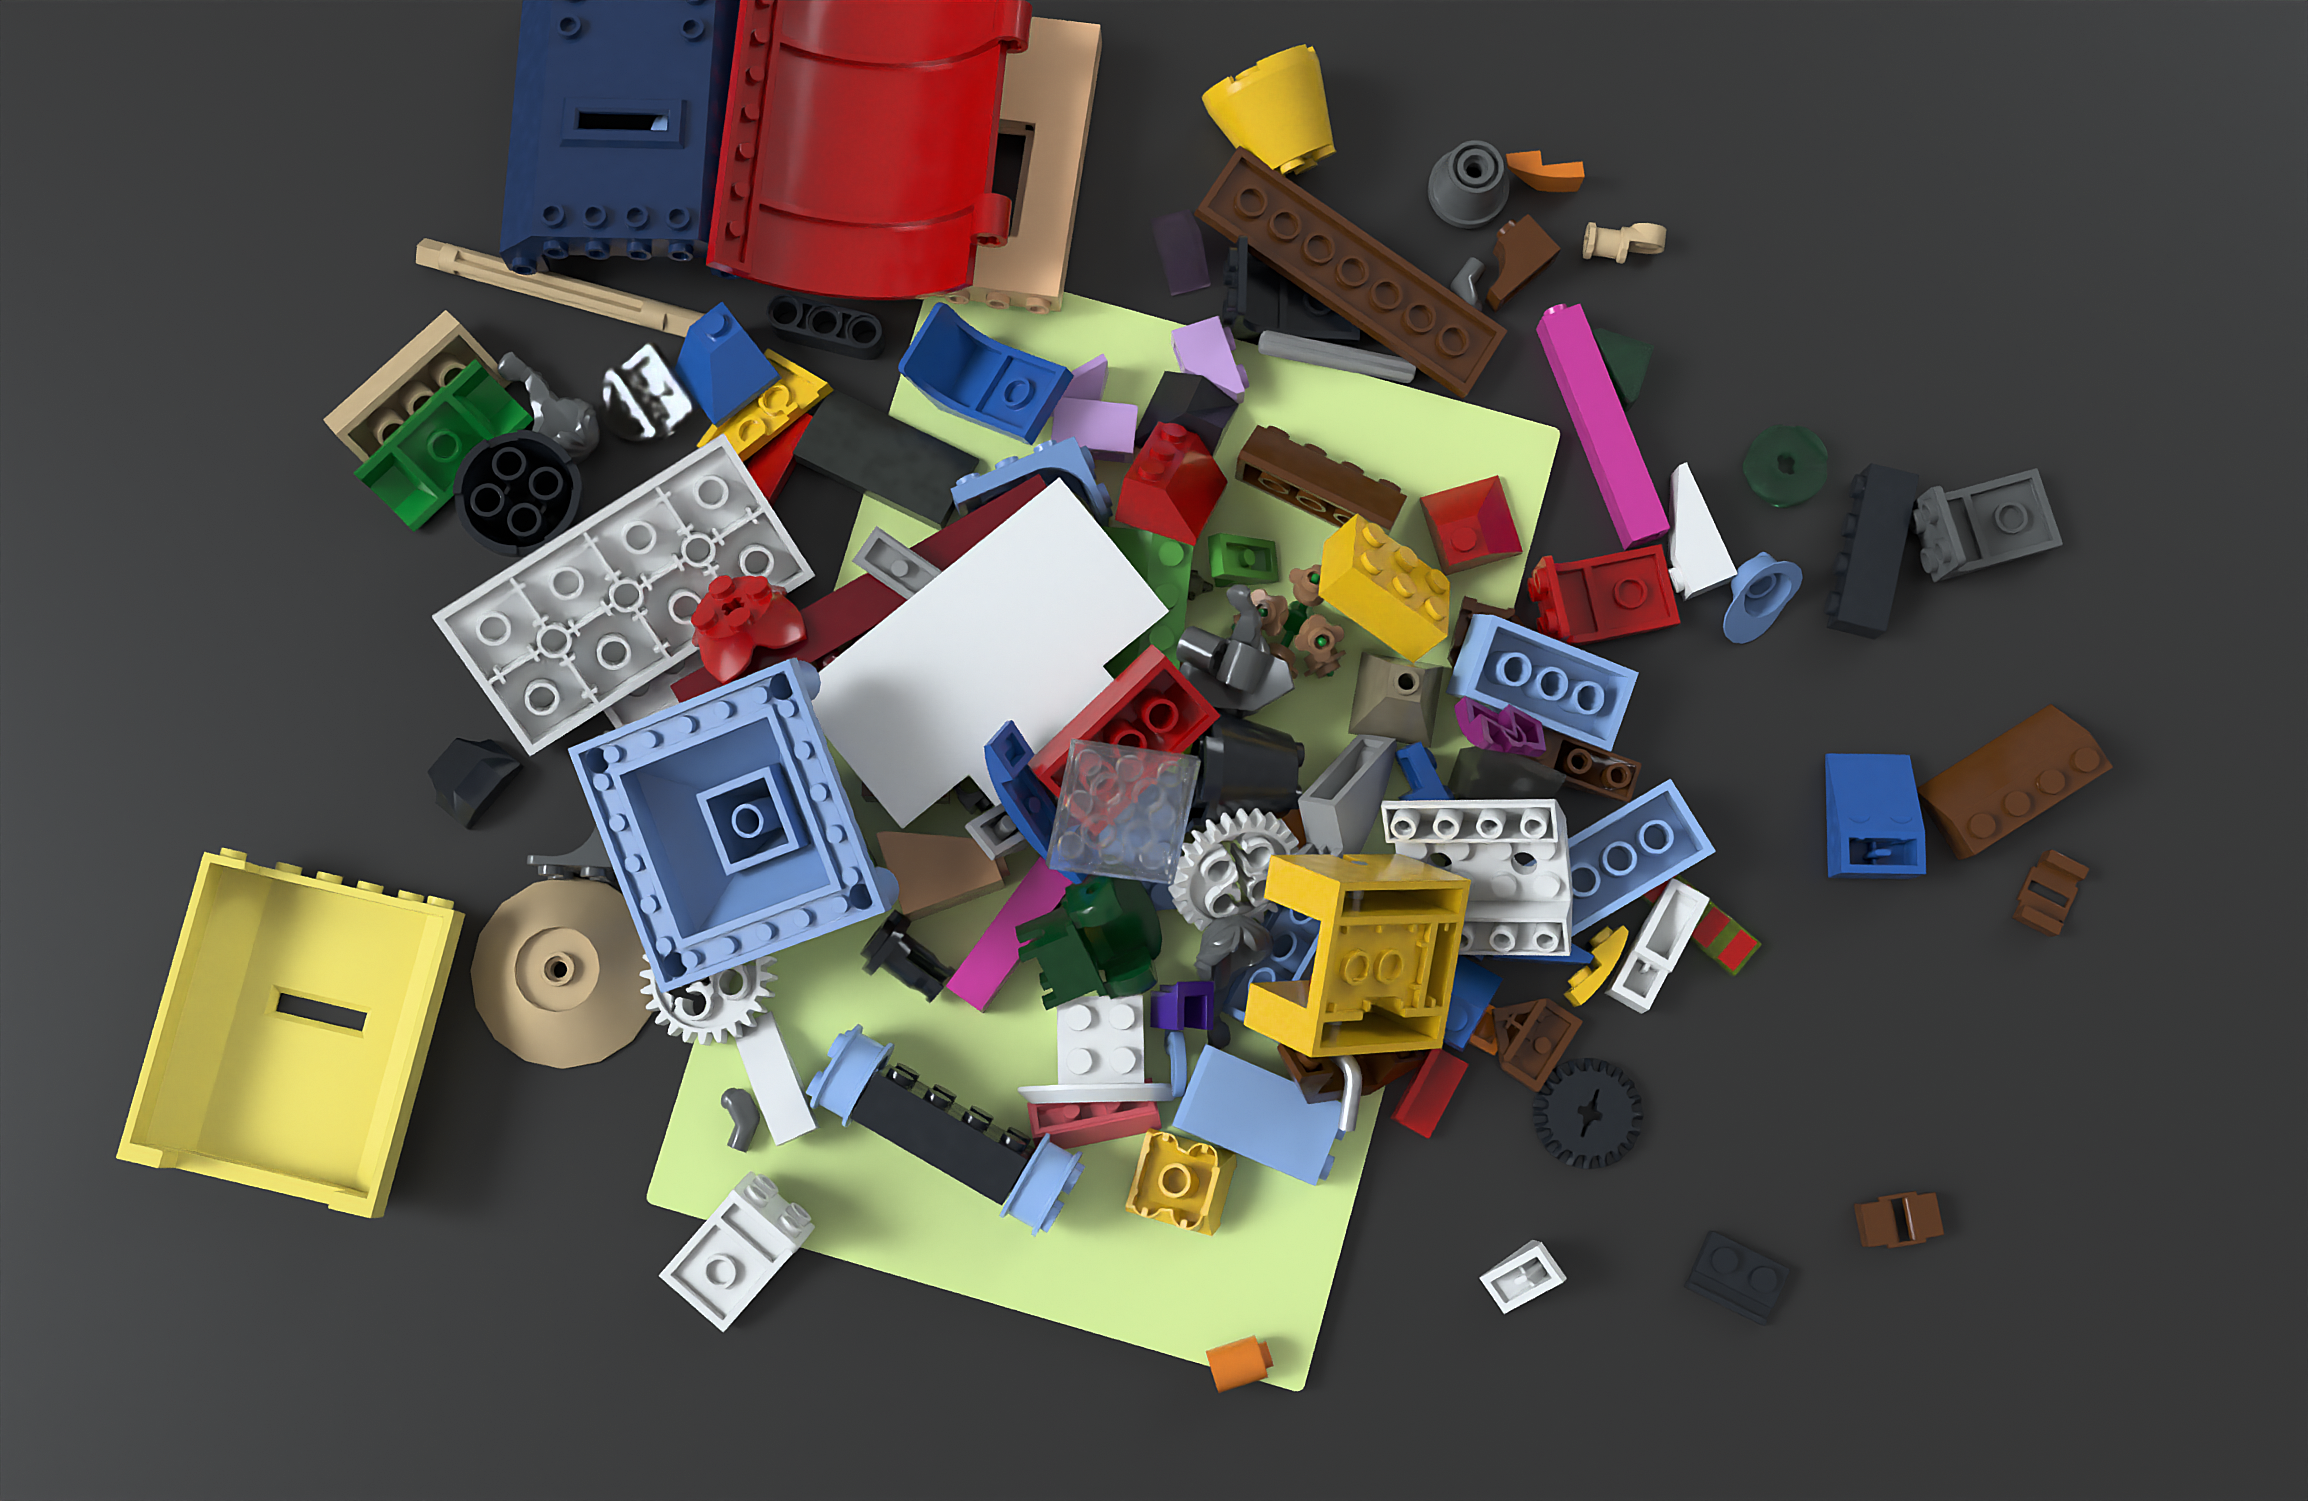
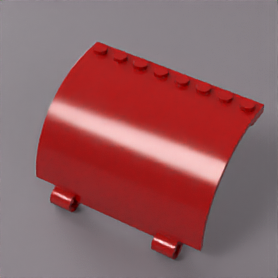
M740 0L706 266L781 289L845 299L906 300L927 298L956 292L973 286L977 246L1000 248L1008 243L1012 201L1006 196L992 193L1006 56L1007 53H1022L1028 49L1032 5L1025 0Z

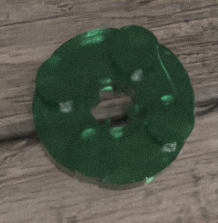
M1783 424L1765 429L1750 444L1746 458L1743 461L1742 469L1751 489L1761 499L1772 503L1777 508H1787L1808 501L1822 488L1828 474V472L1826 473V461L1828 460L1826 447L1821 439L1806 427L1798 425L1795 427L1782 426ZM1783 456L1784 460H1786L1790 456L1794 459L1795 464L1792 466L1795 474L1788 475L1787 472L1782 473L1778 469L1779 463L1777 458Z

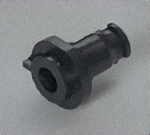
M894 909L862 949L860 955L867 959L862 970L871 976L881 967L908 988L917 990L925 995V1000L931 1003L944 988L942 983L953 974L955 969L951 966L947 968L938 960L934 953L908 935L906 931L912 921Z

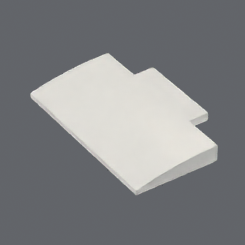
M723 433L433 614L432 618L526 752L531 756L602 710L614 727L618 729L679 704L670 685L705 666L701 659L700 648L692 644L695 627L691 623V617L696 611L698 604L709 592V584L715 578L727 575L731 579L749 575L755 577L764 576L771 585L784 587L787 593L814 577L815 574Z
M1059 477L819 672L821 681L820 691L816 698L811 701L813 710L824 735L902 829L968 775L971 776L996 807L1001 804V801L987 769L984 746L1006 721L1013 720L1036 755L1114 680L1103 665L1169 611Z

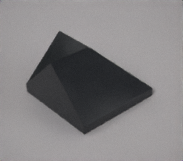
M1165 371L1135 432V447L1143 448L1158 422L1165 424L1175 423L1183 426L1187 431L1197 433L1214 459L1239 404L1203 375Z

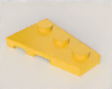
M768 348L764 355L782 379L717 428L712 424L697 444V447L704 446L724 433L741 461L744 462L834 390L826 381Z

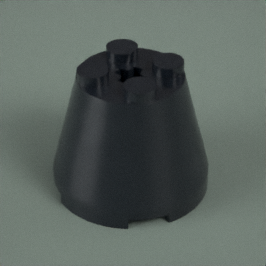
M517 430V432L503 434L488 441L484 439L465 456L457 470L453 484L456 510L465 531L482 547L502 556L526 557L580 523L584 501V487L580 471L574 460L561 445L541 433Z
M1215 709L1221 716L1193 742L1183 777H1179L1181 780L1182 833L1192 834L1193 830L1204 833L1207 831L1206 820L1210 819L1217 825L1221 822L1222 813L1226 812L1230 819H1234L1240 808L1245 811L1248 817L1255 808H1258L1263 816L1268 812H1272L1276 819L1287 816L1290 810H1298V799L1302 796V788L1298 785V770L1302 767L1305 758L1303 743L1295 742L1288 733Z

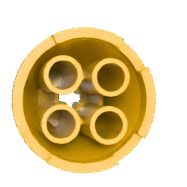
M1306 44L1299 45L1256 62V66L1238 74L1235 77L1236 81H1234L1232 76L1227 77L1211 87L1202 96L1208 114L1236 149L1240 145L1284 177H1286L1285 174L1292 171L1296 175L1304 173L1317 166L1318 161L1336 153L1320 62L1313 46L1307 48Z

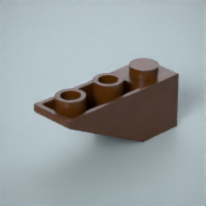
M1543 728L1546 751L1540 757H1529L1506 752L1504 754L1501 767L1541 781L1624 803H1630L1642 763Z

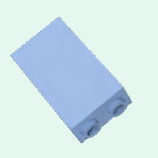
M1207 1044L1202 1049L1171 1125L1313 1186H1316L1318 1178L1326 1181L1335 1159L1334 1156L1328 1154L1334 1139L1342 1141L1346 1131L1338 1128L1341 1102L1334 1100L1307 1104L1294 1082Z

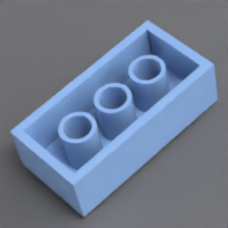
M1473 614L1446 693L1460 699L1467 696L1497 713H1500L1510 704L1542 722V728L1611 752L1639 672L1495 615Z
M1671 779L1568 839L1573 887L1571 937L1716 852ZM1536 859L1530 861L1524 866H1533L1537 863Z

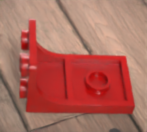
M1662 544L1566 563H1554L1552 555L1544 556L1532 571V577L1527 580L1530 599L1532 602H1538L1541 617L1537 618L1538 633L1573 647L1676 627L1680 624Z

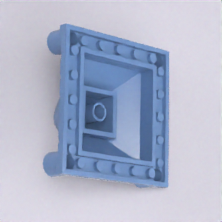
M797 657L568 748L661 993L891 910V906L898 899L899 884L894 874L888 869L874 867L869 857L867 846L859 825L854 818V812L840 781L841 778L833 757L827 747V741L819 720L814 713L811 701L816 698L820 691L821 681L819 673L810 663L798 661Z

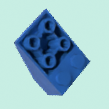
M1825 754L1828 878L1913 879L1925 875V829L1910 755Z

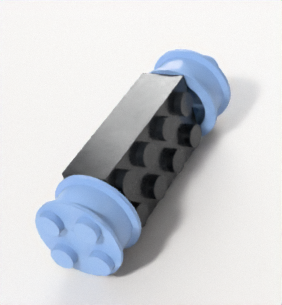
M860 1024L856 1025L852 1031L847 1030L845 1034L840 1033L836 1037L827 1056L833 1059L823 1072H817L806 1091V1094L812 1096L810 1107L816 1109L821 1105L843 1118L842 1125L844 1127H848L854 1120L1002 1206L1006 1201L999 1216L1004 1218L1009 1214L1032 1227V1236L1036 1237L1040 1229L1048 1233L1064 1205L1063 1202L1057 1200L1062 1191L1069 1195L1085 1168L1083 1164L1078 1162L1083 1154L1082 1152L1078 1151L1075 1155H1072L1050 1142L1051 1134L1049 1133L1045 1134L1037 1149L1029 1145L1031 1138L1012 1127L1004 1131L992 1124L994 1119L992 1115L973 1105L969 1110L954 1102L957 1098L954 1093L940 1085L934 1084L933 1088H930L919 1082L918 1078L920 1075L908 1066L897 1063L896 1067L890 1064L887 1065L895 1045L889 1042L886 1046H883L862 1034L863 1026Z

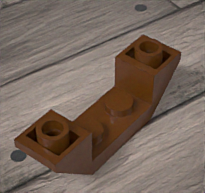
M1282 1043L1277 1046L1288 1073L1307 1104L1343 1098L1345 1086L1344 1073L1328 1056L1311 1058ZM1420 1050L1352 1055L1360 1066L1362 1074L1361 1096L1372 1094L1421 1065L1425 1058Z

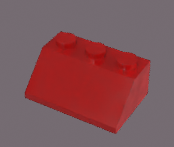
M1158 422L1124 477L1115 516L1116 521L1192 546L1196 545L1228 484L1226 477L1197 433L1187 431L1179 424Z

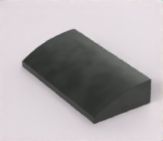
M833 389L834 391L828 394L797 443L792 453L796 462L936 530L944 529L956 507L950 489L957 486L956 482L960 478L974 472L979 459Z

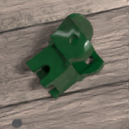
M1105 858L1091 870L1082 883H1072L1065 887L1066 896L1061 899L1063 907L1015 927L1016 937L1020 944L1034 938L1037 939L1018 948V955L1022 963L1035 957L1037 958L1043 970L1042 973H1039L1040 984L1044 991L1050 988L1053 990L1042 996L1043 1005L1046 1010L1095 990L1099 997L1109 995L1112 1000L1119 996L1129 997L1145 993L1158 983L1154 960L1161 953L1162 946L1159 918L1152 899L1141 880L1129 866L1117 858ZM1099 970H1104L1105 982L1102 981Z

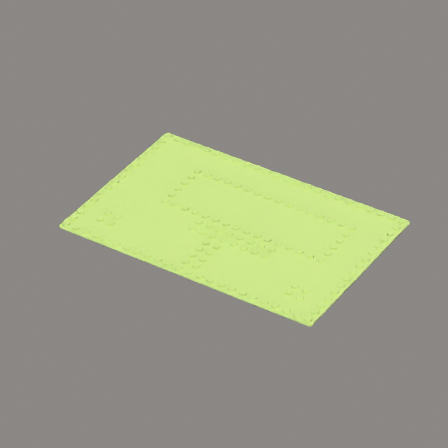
M1063 292L1061 311H1050L1048 314H1035L1026 310L1025 307L1009 306L1008 309H995L987 306L984 302L969 301L967 304H955L947 301L944 297L933 296L924 299L911 340L912 343L935 304L942 302L948 304L964 321L989 338L1014 349L1064 366L1070 372L1104 354L1108 361L1109 374L1101 401L1136 405L1138 407L1137 430L1164 372L1181 373L1171 345V331L1186 325ZM1234 339L1236 350L1231 351L1235 364H1242L1244 366L1249 387L1245 388L1244 402L1239 404L1214 457L1228 484L1200 538L1193 547L1184 631L1190 626H1195L1226 639L1234 632L1231 629L1232 624H1234L1233 615L1240 614L1229 603L1226 592L1231 587H1216L1214 578L1211 577L1208 536L1224 533L1275 541L1279 581L1246 586L1251 590V594L1256 589H1264L1270 596H1283L1289 605L1293 601H1298L1293 594L1294 584L1289 580L1291 570L1295 568L1306 570L1312 568L1315 564L1321 565L1323 544L1339 529L1235 479L1237 458L1257 425L1266 429L1268 426L1280 428L1289 434V440L1302 446L1306 443L1315 445L1327 453V458L1339 464L1342 461L1353 463L1364 471V476L1377 482L1379 479H1385L1398 485L1401 488L1400 493L1406 495L1407 498L1389 537L1401 546L1410 548L1417 558L1432 569H1438L1441 572V566L1420 504V497L1493 476H1499L1523 553L1446 576L1448 581H1450L1448 636L1417 660L1418 662L1444 666L1431 747L1428 749L1436 760L1437 769L1435 771L1442 785L1448 786L1455 800H1462L1477 746L1467 740L1458 724L1454 706L1461 699L1446 693L1453 673V668L1447 657L1464 596L1477 599L1478 603L1507 610L1509 607L1514 609L1558 446L1560 432L1552 426L1364 374L1264 355L1258 351V345ZM902 374L888 414L978 458L979 463L973 473L978 472L980 476L995 470V465L998 462L1012 456H1018V459L1033 454V449L1036 446L1051 440L1054 418L1051 416L1048 418L1031 446L939 410ZM1137 447L1134 450L1133 462L1141 451ZM1094 460L1096 466L1094 472L1097 478L1094 481L1096 485L1104 483L1113 504L1111 506L1113 516L1109 517V527L1140 529L1115 520L1123 480L1132 464ZM1073 493L1075 497L1080 501V503L1085 507V509L1090 513V515L1094 518L1093 513L1087 505V503L1081 497ZM863 495L834 591L867 573L864 569L853 563L852 560L876 526L908 548L937 533L939 530ZM956 507L945 527L960 519ZM1325 600L1320 605L1313 606L1314 615L1321 614L1331 625H1340L1343 628L1344 638L1334 645L1338 653L1343 650L1346 652L1338 660L1341 667L1334 671L1332 677L1326 675L1319 679L1316 672L1305 677L1304 673L1309 668L1304 658L1311 653L1307 650L1299 651L1296 648L1294 641L1297 635H1294L1288 649L1296 656L1293 667L1299 672L1297 678L1293 679L1295 689L1266 705L1259 713L1244 718L1288 733L1295 742L1303 743L1305 758L1302 767L1298 770V785L1302 788V795L1357 737L1355 734H1349L1348 729L1361 653L1368 652L1406 659ZM1283 626L1280 634L1277 636H1268L1266 631L1261 629L1262 636L1267 640V643L1280 644L1286 633ZM825 736L827 747L835 762L841 778L840 781L846 791L854 816L878 867L888 869L876 837V833L882 831L973 838L965 826L968 822L984 813L977 809L971 815L960 803L953 788L950 790V804H932L902 829L881 803L866 802L861 796L862 780ZM1397 742L1396 751L1409 744ZM1394 758L1382 801H1400L1398 799L1399 796L1412 790L1396 758ZM970 775L965 777L960 783L961 789L966 793H975L981 789ZM1381 806L1360 854H1396L1395 843H1386ZM1182 833V843L1192 844L1195 841L1192 834ZM1236 838L1233 841H1221L1227 852L1230 854L1231 859L1233 860V862H1235L1236 860L1230 853V844L1234 842L1239 849H1244L1238 843ZM1032 846L1004 856L1010 872L1009 876L1003 878L1006 888L911 922L906 933L934 953L938 960L947 968L951 966L955 969L953 974L942 983L944 988L931 1003L925 1000V995L917 990L908 988L881 967L871 976L862 970L867 959L860 955L868 940L894 909L903 914L898 899L891 906L892 909L766 955L777 958L775 964L767 967V972L778 976V980L766 983V988L775 993V997H763L761 1003L767 1008L768 1012L772 1011L804 1084L805 1094L817 1072H823L833 1059L827 1056L836 1037L840 1033L845 1034L847 1030L852 1031L856 1025L860 1024L863 1026L862 1034L883 1046H886L889 1042L895 1045L887 1065L890 1064L896 1067L897 1063L908 1066L920 1075L918 1078L919 1082L930 1088L937 1084L948 1089L957 1096L954 1102L968 1110L973 1105L986 1111L994 1117L992 1124L1004 1131H1007L1009 1127L1021 1131L1031 1138L1029 1145L1035 1148L1027 1106L1029 1101L1018 1092V1087L1058 1085L1057 1006L1046 1010L1043 1005L1042 996L1053 990L1052 988L1043 990L1039 973H1042L1043 970L1037 958L1019 963L984 1013H981L946 987L1040 857V854ZM1438 853L1430 855L1431 860L1435 864L1445 866L1446 860ZM1235 882L1241 891V900L1236 901L1232 894H1228L1235 904L1237 902H1249L1250 900L1240 888V884ZM1178 909L1156 911L1162 934L1161 953L1154 960L1158 983L1145 993L1139 994L1143 995L1144 1079L1152 1078L1153 1083H1171V1057L1166 1054L1164 1047L1165 1029L1150 1027L1151 991H1160V985H1176L1177 982L1201 981L1197 975L1194 963L1200 952L1201 939L1205 929L1200 931L1194 922L1188 924ZM1268 909L1263 912L1264 917H1265L1266 913L1268 912ZM1255 917L1252 918L1256 922L1260 923ZM749 961L741 965L756 966V963L753 961ZM1099 970L1100 977L1105 982L1104 970ZM737 971V974L732 977L729 984L730 992L733 995L741 991L743 987V978ZM1095 990V991H1092V992H1090V993H1088V994H1085V995H1083V996H1099V995H1098L1097 991ZM754 1011L752 1016L755 1019L765 1013ZM1220 1013L1221 1021L1229 1026L1231 1037L1229 1045L1220 1049L1221 1051L1294 1082L1278 1052V1043L1244 1026V1024L1227 1014ZM1184 1027V1030H1176L1183 1032L1187 1057L1186 1088L1205 1044H1208L1207 1030ZM727 1031V1043L721 1044L717 1043L713 1036L710 1046L701 1045L698 1036L695 1039L648 1189L647 1200L649 1203L708 1220L737 1184L752 1171L757 1176L762 1174L768 1177L777 1186V1194L789 1204L793 1202L800 1205L810 1215L811 1220L809 1222L815 1228L801 1245V1248L1206 1366H1210L1206 1354L1207 1350L1255 1335L1258 1343L1266 1341L1274 1365L1266 1369L1268 1378L1259 1381L1292 1391H1300L1304 1388L1385 1086L1370 1095L1360 1097L1355 1131H1346L1342 1141L1334 1139L1328 1153L1335 1157L1326 1181L1318 1178L1316 1186L1236 1153L1237 1168L1233 1172L1221 1215V1226L1213 1236L1179 1228L1175 1225L1146 1218L1125 1210L1146 1133L1064 1149L1072 1155H1075L1078 1151L1082 1152L1083 1154L1078 1162L1083 1164L1085 1168L1069 1195L1063 1191L1059 1195L1057 1200L1063 1202L1064 1205L1048 1233L1040 1229L1036 1237L1031 1235L1032 1227L1009 1214L1004 1218L999 1216L1006 1201L1002 1206L854 1120L848 1127H844L842 1125V1117L821 1105L816 1109L812 1108L820 1126L819 1129L782 1146H776L752 1088L735 1037ZM729 1088L744 1089L748 1092L760 1113V1121L747 1153L727 1146L735 1123L728 1110L722 1107L721 1097ZM806 1094L809 1103H811L812 1096ZM1176 1097L1173 1101H1157L1162 1126L1159 1131L1230 1151L1171 1126L1183 1097Z

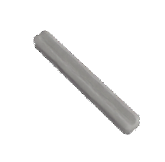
M1268 330L1263 331L1259 338L1258 351L1264 355L1403 383H1410L1416 373V367L1401 357Z

